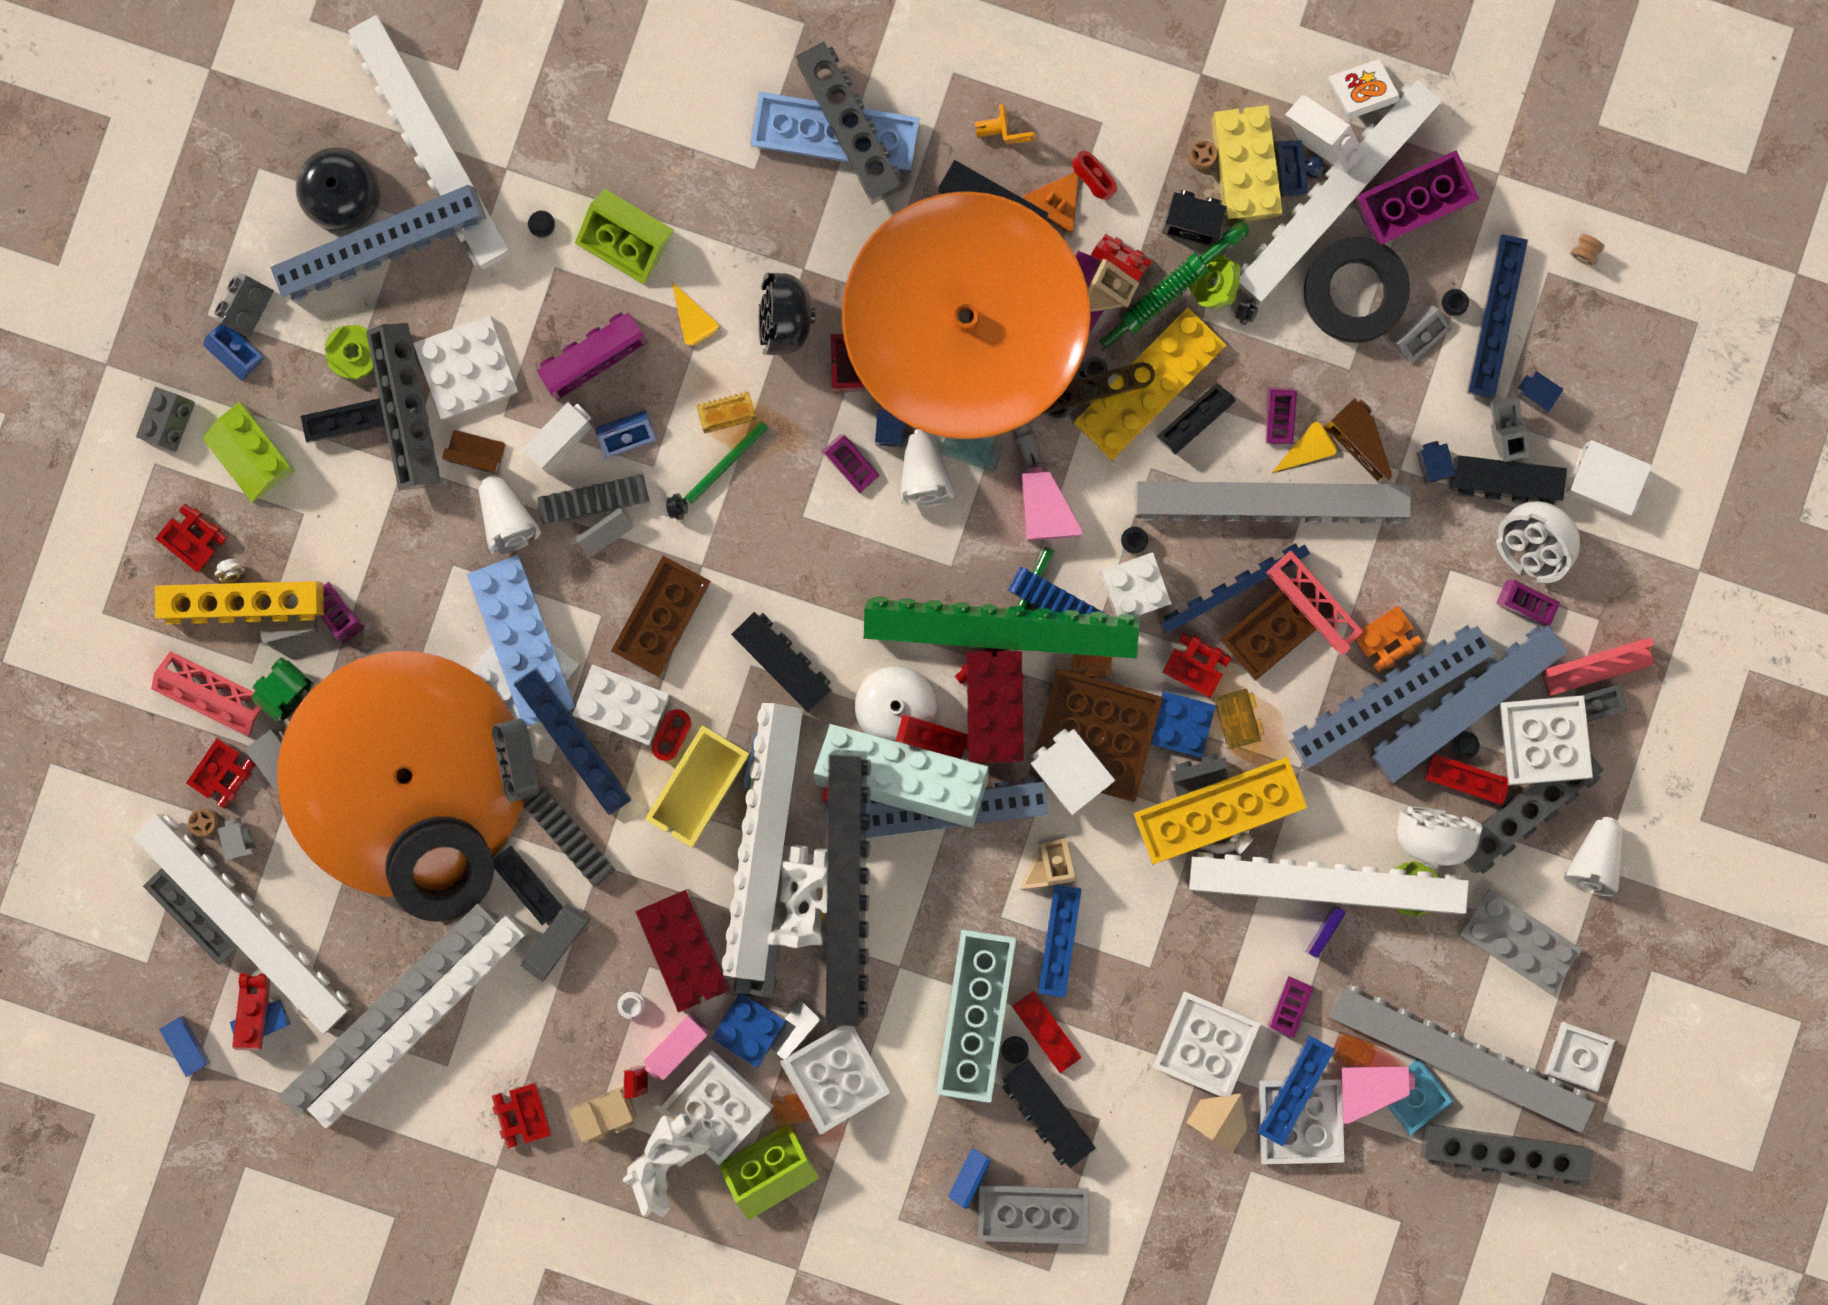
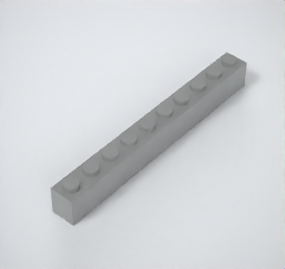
M1137 481L1135 516H1142V521H1158V517H1169V521L1183 522L1185 517H1196L1197 522H1212L1213 517H1223V522H1240V518H1251L1253 523H1265L1267 518H1278V523H1294V518H1305V523H1321L1322 519H1332V523L1346 524L1349 523V519H1359L1360 524H1376V519H1387V524H1403V520L1411 517V485Z
M478 903L278 1097L296 1116L304 1113L311 1104L499 922L496 916L483 903Z
M1349 985L1348 989L1340 987L1328 1017L1580 1133L1583 1132L1595 1105L1594 1102L1588 1100L1590 1094L1574 1088L1573 1092L1563 1089L1565 1083L1550 1076L1548 1081L1539 1078L1540 1071L1524 1065L1523 1069L1513 1066L1515 1060L1500 1053L1498 1058L1489 1055V1048L1474 1042L1473 1046L1463 1043L1465 1037L1450 1030L1448 1035L1438 1031L1439 1025L1424 1019L1423 1023L1413 1020L1415 1014L1399 1008L1398 1012L1388 1008L1389 1002L1374 996L1373 1001L1363 997L1365 991L1352 985Z

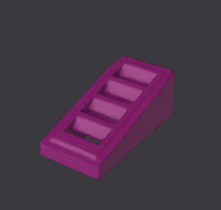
M1268 387L1266 443L1293 444L1297 390L1295 388ZM1275 396L1288 397V402L1275 401ZM1275 407L1288 408V413L1274 412ZM1274 419H1288V424L1273 422ZM1273 430H1287V435H1274Z
M840 434L822 450L823 455L858 493H861L880 476L843 434ZM844 445L846 449L835 457L833 453ZM851 453L853 457L846 464L842 465L840 462ZM859 461L861 465L850 474L848 470ZM866 469L869 473L857 482L855 478Z
M1506 580L1496 604L1541 625L1551 626L1560 602L1517 580ZM1524 594H1526V599L1523 603V606L1521 607L1519 605ZM1534 599H1537L1533 611H1529ZM1547 603L1548 605L1543 616H1539L1543 604Z
M328 581L323 585V598L325 599L330 594L332 598L324 604V615H320V617L336 639L346 643L365 626ZM338 603L339 606L327 614L326 611ZM344 612L346 615L335 623L333 620Z
M1288 976L1267 1027L1294 1038L1314 987ZM1291 986L1304 991L1303 997L1290 992ZM1287 996L1300 1001L1299 1007L1286 1002ZM1286 1007L1295 1011V1016L1293 1017L1281 1012L1282 1008ZM1279 1017L1292 1022L1291 1026L1288 1027L1277 1022Z

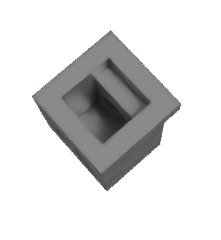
M241 818L225 821V827L218 828L225 860L257 854V849L250 847V843H253L251 830L249 827H245V823H242Z

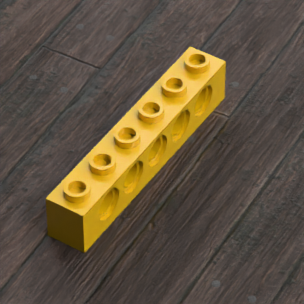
M318 581L155 586V618L164 620L166 625L181 624V619H191V624H208V619L218 618V623H235V618H245V622H261V617H271L272 622L288 621V616H298V621H315V616L324 615L323 583ZM295 594L298 598V604L295 608L291 609L288 605V600ZM268 595L271 598V605L268 609L264 610L261 602ZM239 596H242L244 599V606L241 610L235 608V600ZM212 597H215L217 599V607L215 610L210 611L208 602ZM185 598H189L191 606L188 611L184 612L181 607L182 601Z

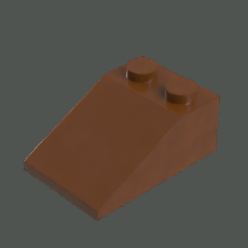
M1354 398L1324 428L1379 484H1383L1392 477V473L1374 417L1370 414L1372 410L1364 401L1360 400L1358 402Z

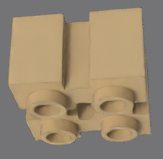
M624 1086L574 1106L569 1111L581 1142L589 1140L590 1144L606 1138L605 1136L608 1135L607 1131L614 1129L615 1133H619L630 1128L633 1125V1120L637 1117L631 1098H624Z

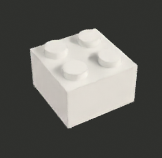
M1153 552L1099 572L1115 616L1130 614L1135 618L1171 604Z

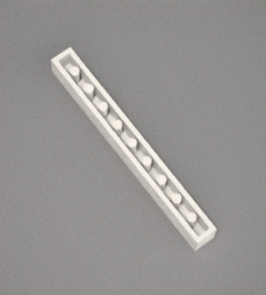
M375 15L348 30L352 39L348 40L351 48L356 55L361 53L365 62L361 65L369 79L374 76L378 86L374 88L381 101L387 100L392 109L388 110V113L394 124L400 123L405 132L401 136L407 147H414L418 156L414 157L421 172L427 170L431 177L427 183L434 195L436 196L440 193L442 196L466 185L474 187L378 16ZM478 195L487 218L479 221L480 225L470 230L462 228L455 231L461 243L465 240L471 248V250L467 251V254L474 266L480 264L482 269L485 270L512 255Z
M1419 80L1412 86L1407 83L1398 93L1401 98L1400 102H1397L1395 105L1386 106L1379 114L1383 119L1377 125L1371 123L1361 134L1365 139L1360 143L1364 151L1360 161L1355 166H1352L1347 173L1333 165L1325 174L1329 179L1323 185L1317 183L1307 194L1311 199L1305 205L1299 203L1289 214L1292 220L1286 226L1281 223L1271 234L1274 240L1268 246L1263 243L1253 254L1256 259L1250 266L1245 263L1241 267L1238 288L1250 299L1256 300L1258 306L1440 105L1442 100Z
M762 703L761 709L758 712V735L755 737L753 745L755 754L754 761L750 767V789L746 794L747 809L746 816L742 822V844L738 849V872L734 877V899L730 904L731 920L726 932L727 948L726 954L722 959L723 975L759 981H764L769 947L768 937L772 930L803 708L776 703Z
M163 814L153 816L132 838L323 1034L329 1032L351 1010L347 1005L350 1002L348 998L339 990L335 992L328 985L330 980L321 971L316 973L309 966L312 963L311 960L303 952L297 953L290 946L292 941L283 932L278 934L272 927L273 921L265 913L261 912L259 914L252 907L254 905L252 899L245 893L240 894L233 887L235 882L227 874L223 873L221 875L214 868L216 866L215 861L206 853L202 855L195 848L197 843L188 834L183 836L176 829L179 825L168 814L165 816Z
M1198 852L1197 857L1191 858L1189 891L1459 915L1466 914L1468 880H1461L1462 875L1445 874V878H1434L1433 872L1417 871V876L1406 875V870L1390 869L1389 874L1379 873V868L1362 867V871L1351 870V865L1335 864V868L1330 869L1323 868L1324 863L1307 862V866H1296L1295 860L1280 859V864L1269 863V858L1252 857V862L1241 861V856L1225 855V859H1215L1213 853Z
M510 914L502 918L307 1110L325 1129L332 1126L514 949L528 933Z

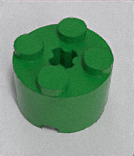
M282 657L274 663L271 668L272 672L267 678L261 676L253 686L255 692L251 696L252 702L277 723H280V719L283 721L287 719L303 701L304 690L310 692L314 685V681L289 660H285Z

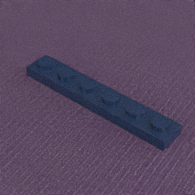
M1504 234L1499 236L1467 394L1494 399L1496 396L1528 239Z
M1295 543L1282 550L1284 556L1289 551H1292L1299 560L1310 554L1305 544L1298 547ZM1272 556L1259 563L1260 569L1251 574L1248 569L1234 577L1237 582L1229 587L1223 583L1212 589L1213 595L1203 600L1200 596L1187 603L1189 609L1179 613L1178 609L1165 615L1163 617L1165 622L1160 625L1165 634L1171 632L1268 578L1269 576L1266 572L1281 558L1274 560ZM1290 559L1281 570L1293 564V561Z
M536 667L515 681L514 686L606 813L611 815L629 803L631 796L539 669Z

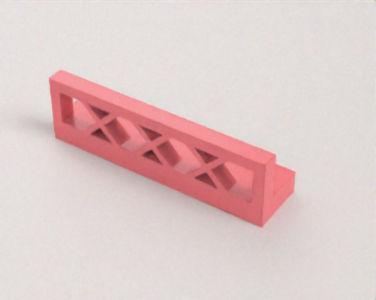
M1289 551L1266 572L1267 575L1334 650L1344 655L1351 649L1349 644L1363 632L1362 629L1292 551ZM1290 559L1297 566V578H1288L1281 570ZM1301 572H1302L1308 579H1301ZM1301 582H1311L1315 586V598H1306L1300 591ZM1319 592H1320L1326 599H1319ZM1319 602H1328L1333 606L1332 618H1324L1319 613ZM1337 612L1343 619H1337ZM1337 622L1348 623L1354 631L1343 639L1336 632Z
M1652 637L1546 668L1541 674L1548 696L1655 665L1649 648L1654 645Z
M172 651L168 653L154 672L152 690L249 737L254 730L256 718L262 710L256 705L252 711L241 704V701H252L253 691ZM173 662L181 666L183 671L173 672L167 669V667ZM201 676L208 683L199 685L193 682L192 677ZM226 688L231 691L232 695L224 697L218 694L216 689Z

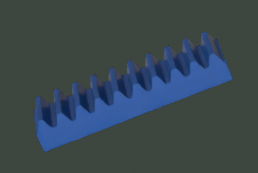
M1019 567L1007 589L1008 592L1037 608H1047L1052 610V612L1063 613L1066 610H1075L1079 614L1103 612L1023 567Z
M1054 885L1038 986L1039 994L1066 997L1081 888Z
M1310 1035L1306 1038L1304 1046L1300 1049V1053L1290 1068L1289 1074L1285 1077L1283 1085L1280 1086L1278 1094L1274 1097V1101L1270 1105L1268 1113L1264 1116L1262 1124L1259 1125L1257 1133L1283 1147L1335 1051L1334 1048Z

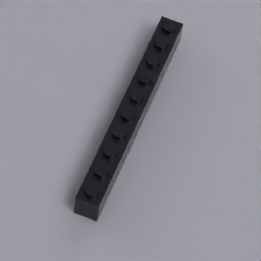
M834 749L828 755L826 1024L858 1027L868 1015V1002L864 1001V991L866 992L868 989L869 978L868 975H864L865 965L868 964L869 950L865 948V938H868L869 922L865 921V911L869 909L870 898L869 895H865L866 884H869L870 869L866 868V858L870 854V841H866V830L870 829L871 818L870 814H866V806L871 798V788L867 787V776H870L871 760L867 759V751Z

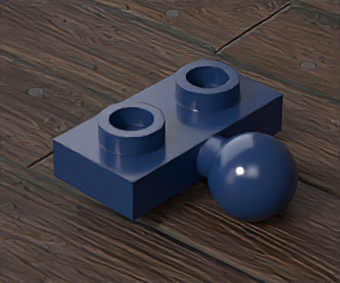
M1302 140L1277 141L1273 143L1280 197L1304 196L1308 194L1306 175L1311 178L1322 176L1326 168L1325 162L1316 156L1310 157L1304 162Z

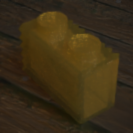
M748 391L744 394L742 392L739 395L735 394L734 397L730 395L729 398H719L718 401L714 399L713 402L708 401V403L703 402L702 405L699 403L697 405L704 433L757 420L752 398Z
M1247 688L1213 697L1228 750L1262 741L1260 735H1264V728L1261 719H1255L1253 709L1257 708V703L1253 692L1248 693Z

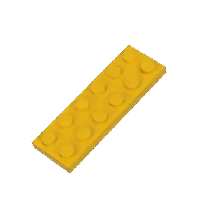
M1188 307L1132 363H1149L1155 371L1153 382L1146 388L1094 401L1073 424L1113 461L1226 347V344ZM1138 368L1134 373L1138 382L1144 383L1150 379V373L1146 368ZM1119 376L1110 387L1115 390L1122 388L1124 385L1123 378Z
M1285 757L1135 812L1133 815L1151 863L1155 865L1307 809V805L1289 758Z

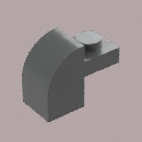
M1516 396L1491 401L1493 420L1491 430L1499 456L1504 462L1532 457L1529 432L1522 423L1520 399Z

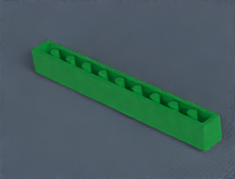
M876 596L872 599H867L864 608L863 639L1137 659L1140 618H1134L1130 614L1107 616L1103 612L1079 614L1075 610H1066L1063 613L1052 612V610L1047 608H1038L1034 611L1024 610L1020 606H1011L1006 609L997 608V606L992 604H984L978 607L970 606L965 602H957L950 605L942 604L941 601L937 600L922 603L915 602V600L910 598L894 601L888 600L886 597Z

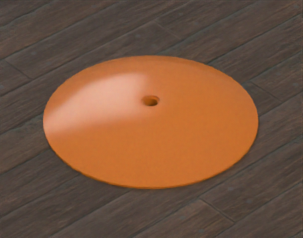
M953 192L929 197L907 206L885 221L870 236L855 259L847 278L842 305V327L845 345L856 374L864 387L884 409L904 423L929 434L947 438L977 439L1009 432L1028 423L1048 409L1062 395L1077 372L1085 353L1090 327V302L1084 275L1075 255L1062 236L1045 219L1025 206L1004 197L978 192ZM962 311H970L974 319L972 322L965 324L958 319V315Z
M391 651L363 657L342 666L318 683L303 699L293 714L282 739L278 756L277 784L281 808L292 835L308 857L336 880L354 889L387 897H394L388 884L385 870L388 852L396 838L405 829L423 819L447 816L466 821L480 832L492 857H494L509 838L516 825L524 801L522 799L510 802L506 798L492 738V727L499 723L515 720L512 713L496 691L481 677L468 668L437 655L414 651ZM406 768L411 771V778L407 782H399L396 779L397 772L400 769ZM440 847L424 854L416 863L413 869V880L419 887L429 891L443 890L451 887L461 879L466 870V856L461 851L451 847Z

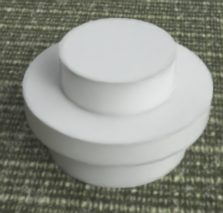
M627 992L618 1000V1011L624 1018L636 1019L644 1012L645 1001L639 993Z

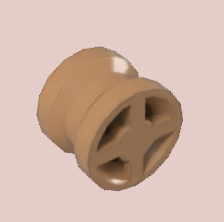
M1207 140L1195 142L1188 155L1191 166L1199 171L1211 168L1217 157L1215 145Z
M1581 234L1578 239V246L1573 248L1570 254L1577 261L1588 266H1594L1597 262L1596 256L1604 250L1605 245L1590 235Z
M209 809L196 810L188 819L190 831L197 836H210L218 830L220 825L218 815Z

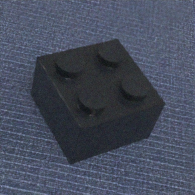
M1180 190L1179 193L1174 192L1169 203L1162 233L1212 247L1219 238L1227 206L1221 205L1222 201L1215 198L1207 197L1206 200L1195 198L1196 194L1189 191Z

